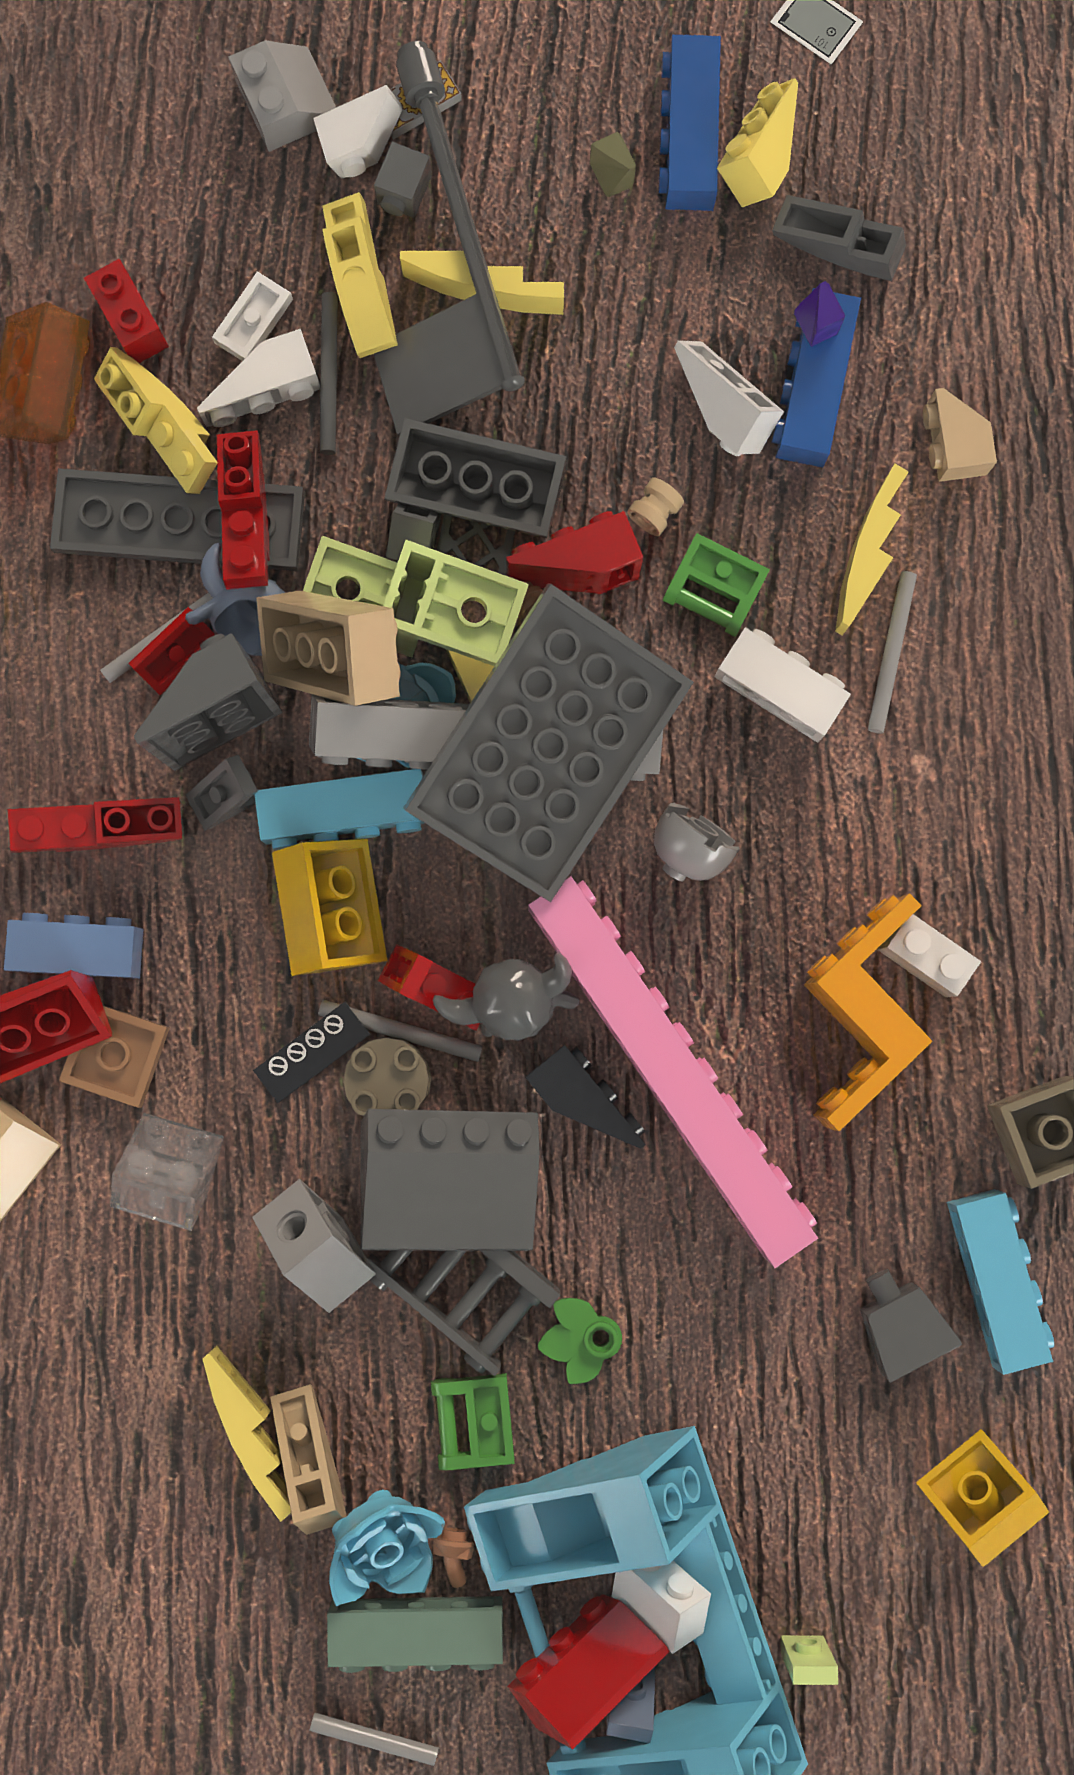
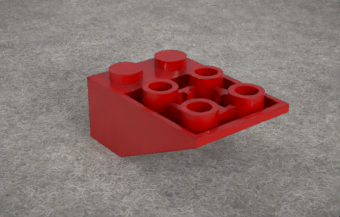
M607 511L594 516L589 520V525L574 530L572 526L565 527L554 532L550 536L551 540L539 545H535L534 542H528L514 548L511 551L512 555L506 557L507 576L522 582L529 581L533 586H539L540 588H545L547 584H552L559 590L602 594L638 580L643 562V554L625 511L613 515L612 511Z

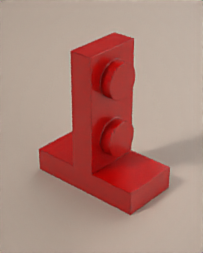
M397 944L378 979V982L435 1011H437L433 1004L435 995L449 999H466L473 997V987L475 986V983ZM480 1023L465 1026L477 1031Z

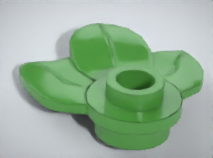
M571 1297L558 1299L553 1305L560 1323L555 1324L546 1331L538 1343V1350L551 1359L567 1362L566 1374L569 1384L589 1382L599 1374L603 1361L614 1356L620 1349L622 1344L620 1327L613 1319L606 1316H598L591 1304L585 1300ZM597 1330H605L609 1334V1339L604 1344H597L593 1340V1334Z

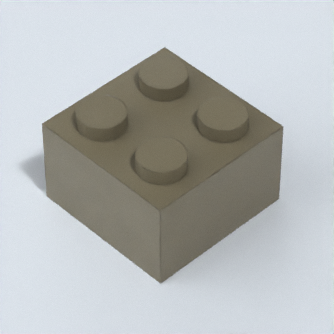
M1063 1076L987 1105L1018 1185L1032 1189L1074 1173V1077Z

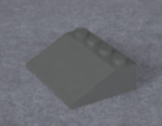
M232 633L224 636V634L212 636L200 645L201 650L191 655L134 735L138 745L174 771L283 713L267 682L264 681L260 669Z
M367 1109L360 1122L361 1250H533L540 1156L538 1113Z

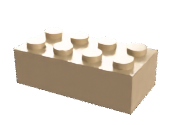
M305 591L256 597L264 681L354 706L400 697L399 680L401 671L397 662L396 651L398 629L393 608Z

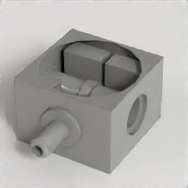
M300 1178L252 1217L283 1276L328 1313L376 1275L343 1217Z

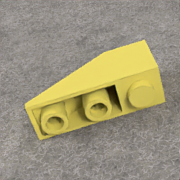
M796 78L781 84L773 82L764 87L757 96L758 101L752 111L743 118L741 122L743 126L725 148L727 152L719 163L717 170L741 207L773 197L789 171L798 91Z

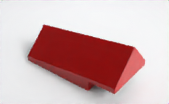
M70 970L0 995V1083L112 1037V1030L92 976Z

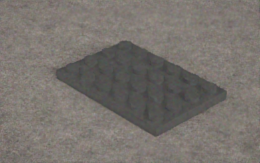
M547 584L403 809L551 902L694 682L552 584Z

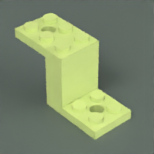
M322 536L303 591L340 598L336 593V586L343 580H352L360 588L359 595L353 601L394 609V618L398 629L396 636V651L398 653L413 657L418 640H422L495 666L510 642L529 584L405 540L397 563ZM468 601L481 603L486 612L485 618L477 623L467 621L461 612L462 605Z

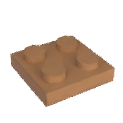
M103 1005L112 1030V1037L68 1055L59 1081L141 1108L170 1027Z

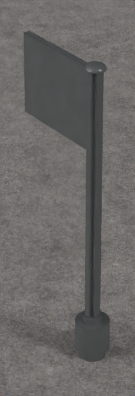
M422 41L409 42L398 50L396 68L407 103L412 107L421 109L476 294L397 333V346L374 353L395 429L399 436L404 418L429 424L500 389L509 392L516 391L525 382V378L519 373L438 106L439 100L445 93L441 73L434 52Z

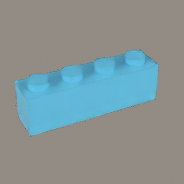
M411 769L258 790L255 794L260 840L266 845L272 844L273 850H280L296 845L298 840L313 839L314 842L338 841V835L355 833V839H366L380 836V829L395 827L397 833L420 831L421 824H424V822L406 812L403 807L422 780L423 772L421 769Z
M993 1189L948 1201L949 1213L992 1367L1005 1375L1053 1362L1050 1348L1054 1347V1338L1047 1322H1042L1038 1306L1043 1304L1042 1295L1036 1281H1031L1026 1264L1031 1263V1257L1024 1239L1018 1238L1015 1223L1019 1222V1214L1012 1197L1007 1198L1005 1192Z

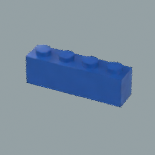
M672 34L670 52L663 51L661 78H669L668 90H662L660 116H668L667 129H661L659 154L667 155L666 167H660L658 193L666 194L665 209L713 211L718 184L721 36Z
M835 292L833 293L845 313V318L838 334L811 347L804 332L801 330L800 340L792 341L787 365L794 367L792 379L784 380L779 404L786 405L784 418L780 419L775 426L771 443L778 444L775 458L823 468L830 455L861 301L859 297ZM796 319L795 327L801 328Z

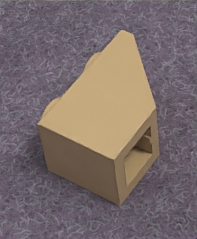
M935 389L927 404L923 407V423L926 430H931L933 444H930L929 461L931 468L937 469L938 481L986 476L997 463L991 422L946 389Z

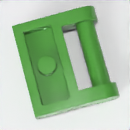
M696 533L662 601L672 606L677 603L725 627L726 633L736 637L770 569ZM687 579L738 603L735 612L732 613L684 589L683 587Z
M507 1373L496 1374L495 1376L485 1375L432 1380L431 1392L432 1396H436L441 1444V1453L437 1455L439 1470L515 1464ZM465 1394L470 1451H458L453 1395Z

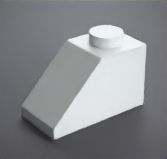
M387 85L313 118L326 163L341 179L362 174L366 168L377 164L402 112L401 103Z

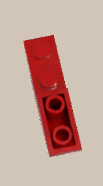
M258 430L217 434L218 502L222 517V561L225 588L229 590L268 586L267 561H270L269 532Z
M180 797L99 801L90 805L7 809L11 853L105 849L181 840L183 838Z

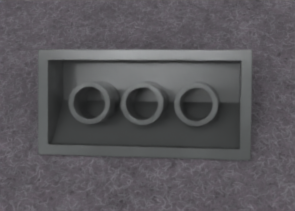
M404 418L385 500L547 539L566 473V456Z

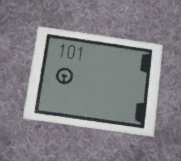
M786 0L770 21L830 64L834 62L863 23L862 20L833 0Z

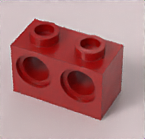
M120 258L84 277L85 282L128 356L141 363L169 347Z

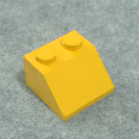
M982 1429L916 1482L982 1567L987 1565L1049 1513L1037 1492Z

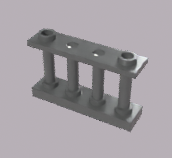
M390 1250L382 1261L372 1253L367 1258L376 1272V1275L370 1281L383 1291L388 1287L462 1348L466 1352L464 1359L467 1363L482 1374L486 1369L494 1376L499 1372L501 1361L493 1354L533 1305L538 1306L541 1302L550 1308L560 1296V1289L515 1251H481L488 1257L485 1262L487 1265L486 1269L446 1316L427 1299L467 1251H445L415 1288L395 1273L412 1250ZM509 1274L521 1284L518 1289L520 1295L481 1343H478L460 1327L500 1277L505 1279Z

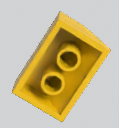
M368 839L302 842L272 852L292 976L328 972L388 961Z

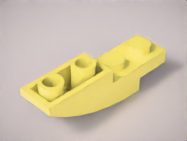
M358 192L323 205L326 228L322 230L341 307L359 358H363L397 346L386 284L378 268L363 197Z
M110 347L94 378L95 382L131 433L138 436H147L185 492L200 494L218 464L205 445L210 434L185 404L159 379L120 349Z

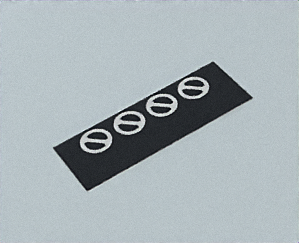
M343 1002L253 1071L276 1102L279 1103L368 1037L370 1033L348 1004Z

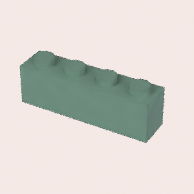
M503 1596L357 1599L356 1601L336 1606L332 1599L327 1612L328 1667H339V1670L342 1672L354 1673L364 1670L365 1667L382 1666V1669L388 1672L403 1671L408 1666H425L430 1671H444L450 1669L451 1665H469V1668L473 1670H489L495 1664H503Z

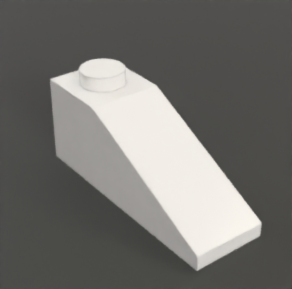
M677 341L674 349L709 431L721 440L720 446L732 455L759 454L784 411L703 342Z

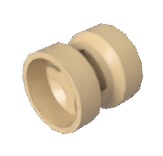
M651 478L644 488L645 496L641 500L634 501L627 513L640 528L651 535L660 536L667 527L668 514H676L684 504V500L668 483L658 478Z

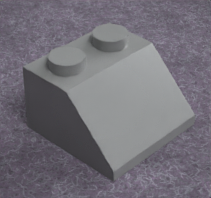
M265 40L228 56L238 88L268 152L316 132L317 129L313 118L336 108L316 63L306 46Z

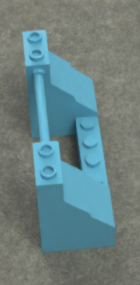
M695 1426L645 1435L529 1482L485 1490L464 1506L467 1524L472 1532L480 1556L481 1568L486 1575L490 1590L509 1589L510 1593H515L535 1658L549 1646V1642L531 1587L533 1585L669 1565L674 1561L711 1593L704 1632L693 1641L698 1645L705 1667V1678L707 1684L712 1688V1692L673 1710H665L654 1715V1730L650 1743L614 1736L584 1738L573 1750L560 1743V1748L546 1762L549 1775H801L808 1762Z

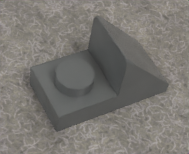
M235 755L223 760L186 794V797L204 831L256 805L255 794L258 790L240 756Z

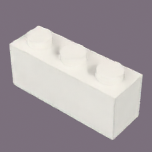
M745 627L714 677L818 743L825 736L851 694L844 690L845 685L838 678L824 673L823 676L809 668V661L800 654L789 651L787 654L774 646V639L765 632L754 629L752 632Z

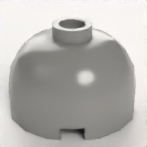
M670 803L661 815L654 834V845L657 855L665 862L662 869L668 875L681 882L686 877L697 881L709 880L722 873L740 850L739 847L733 846L736 841L704 816L700 815L698 819L694 817L689 818L685 816L689 808L680 804Z

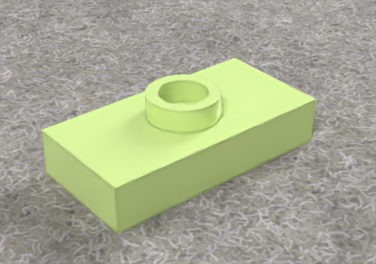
M781 1635V1655L793 1685H838V1665L824 1636Z

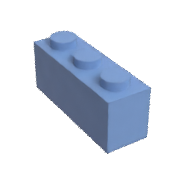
M22 913V920H8L4 971L61 974L73 970L88 976L140 979L144 929L131 926L132 919L106 917L105 925L90 924V917L64 915V923L48 922V914Z

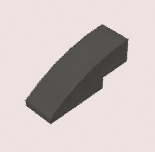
M791 195L786 196L772 230L774 236L818 258L888 281L893 280L906 248L902 227L865 220L863 210Z

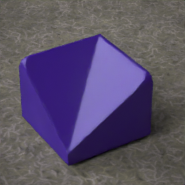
M826 281L820 283L794 310V315L811 347L837 335L845 318V313L829 283Z

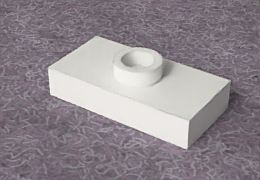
M257 271L212 336L214 343L243 361L271 333L293 301L291 292Z

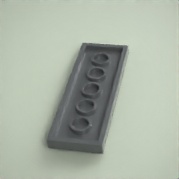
M58 468L50 549L54 553L202 564L204 555L213 544L221 543L222 545V517L218 502V480H207L200 494H190L185 492L176 477ZM265 484L270 561H267L268 569L298 571L305 490L301 486ZM221 548V552H220V556H219V565H222V566H223V561H222V548Z

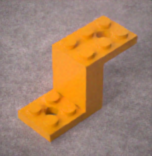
M910 893L898 898L892 895L888 899H882L867 913V916L871 919L865 926L861 924L858 928L853 927L837 942L841 949L835 955L832 953L827 957L824 955L807 971L811 978L804 986L873 1057L870 1060L864 1057L848 1071L847 1075L850 1080L840 1089H837L835 1086L832 1087L817 1101L816 1104L820 1109L813 1115L826 1128L840 1131L932 1042L926 1033L860 966L922 906Z

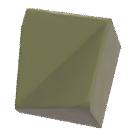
M616 132L592 143L590 165L604 194L607 197H611L633 187L636 164L621 134Z

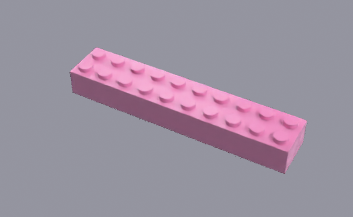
M570 876L564 881L551 902L543 897H539L528 905L529 913L555 951L567 958L572 968V976L762 1256L774 1268L778 1267L818 1239L812 1230V1227L817 1224L815 1218L803 1202L800 1203L796 1198L793 1200L790 1198L787 1191L792 1188L791 1183L778 1166L775 1167L773 1163L767 1164L762 1155L768 1150L754 1130L750 1131L748 1127L743 1129L737 1120L743 1114L729 1094L726 1095L724 1092L720 1094L713 1085L718 1080L716 1073L705 1058L701 1059L699 1057L696 1059L688 1048L694 1042L680 1022L672 1025L664 1013L670 1007L656 987L648 989L640 978V975L645 973L644 968L632 951L627 954L623 953L616 942L621 935L608 916L602 919L599 918L593 909L597 900L583 880L576 884Z

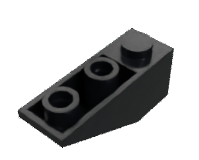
M563 1045L525 1076L552 1111L640 1149L646 1145L640 1138L646 1131L630 1112L624 1117L613 1105L619 1098L604 1079L597 1084L586 1072L592 1065L577 1046L569 1051Z

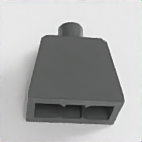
M889 1269L879 1271L866 1279L876 1300L862 1307L860 1313L878 1368L890 1383L962 1345L958 1336L919 1286L910 1282L898 1288Z

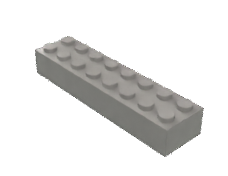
M312 694L309 747L315 756L322 758V763L347 765L348 758H361L366 761L367 766L392 767V760H401L409 763L410 768L428 770L470 704L386 699L354 706ZM663 731L631 780L644 781L646 774H659Z

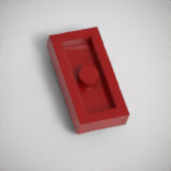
M189 607L128 663L159 695L168 689L191 655L201 650L200 645L208 638L215 636L203 621L195 625L187 622L186 614L193 611Z

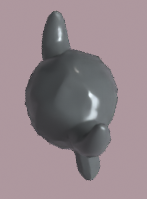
M556 953L554 955L555 966L545 972L540 971L535 965L522 959H507L494 963L482 970L477 983L473 987V997L449 999L435 995L433 1004L445 1019L455 1024L470 1025L481 1023V1032L485 1037H492L494 1035L505 1040L520 1041L537 1035L539 1030L553 1016V1010L556 1006L574 1009L579 1004V998L565 990L571 981L572 968L567 958L560 953Z

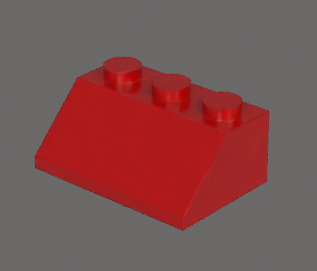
M604 1594L589 1600L581 1608V1615L569 1627L558 1630L550 1638L549 1646L537 1658L526 1661L518 1669L516 1678L507 1686L536 1729L572 1750L669 1653L667 1646L620 1600Z

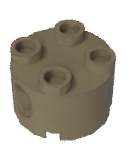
M381 1038L369 1041L353 1052L346 1065L343 1083L346 1097L353 1110L357 1114L364 1116L367 1109H420L429 1095L432 1077L429 1063L418 1048L405 1040Z

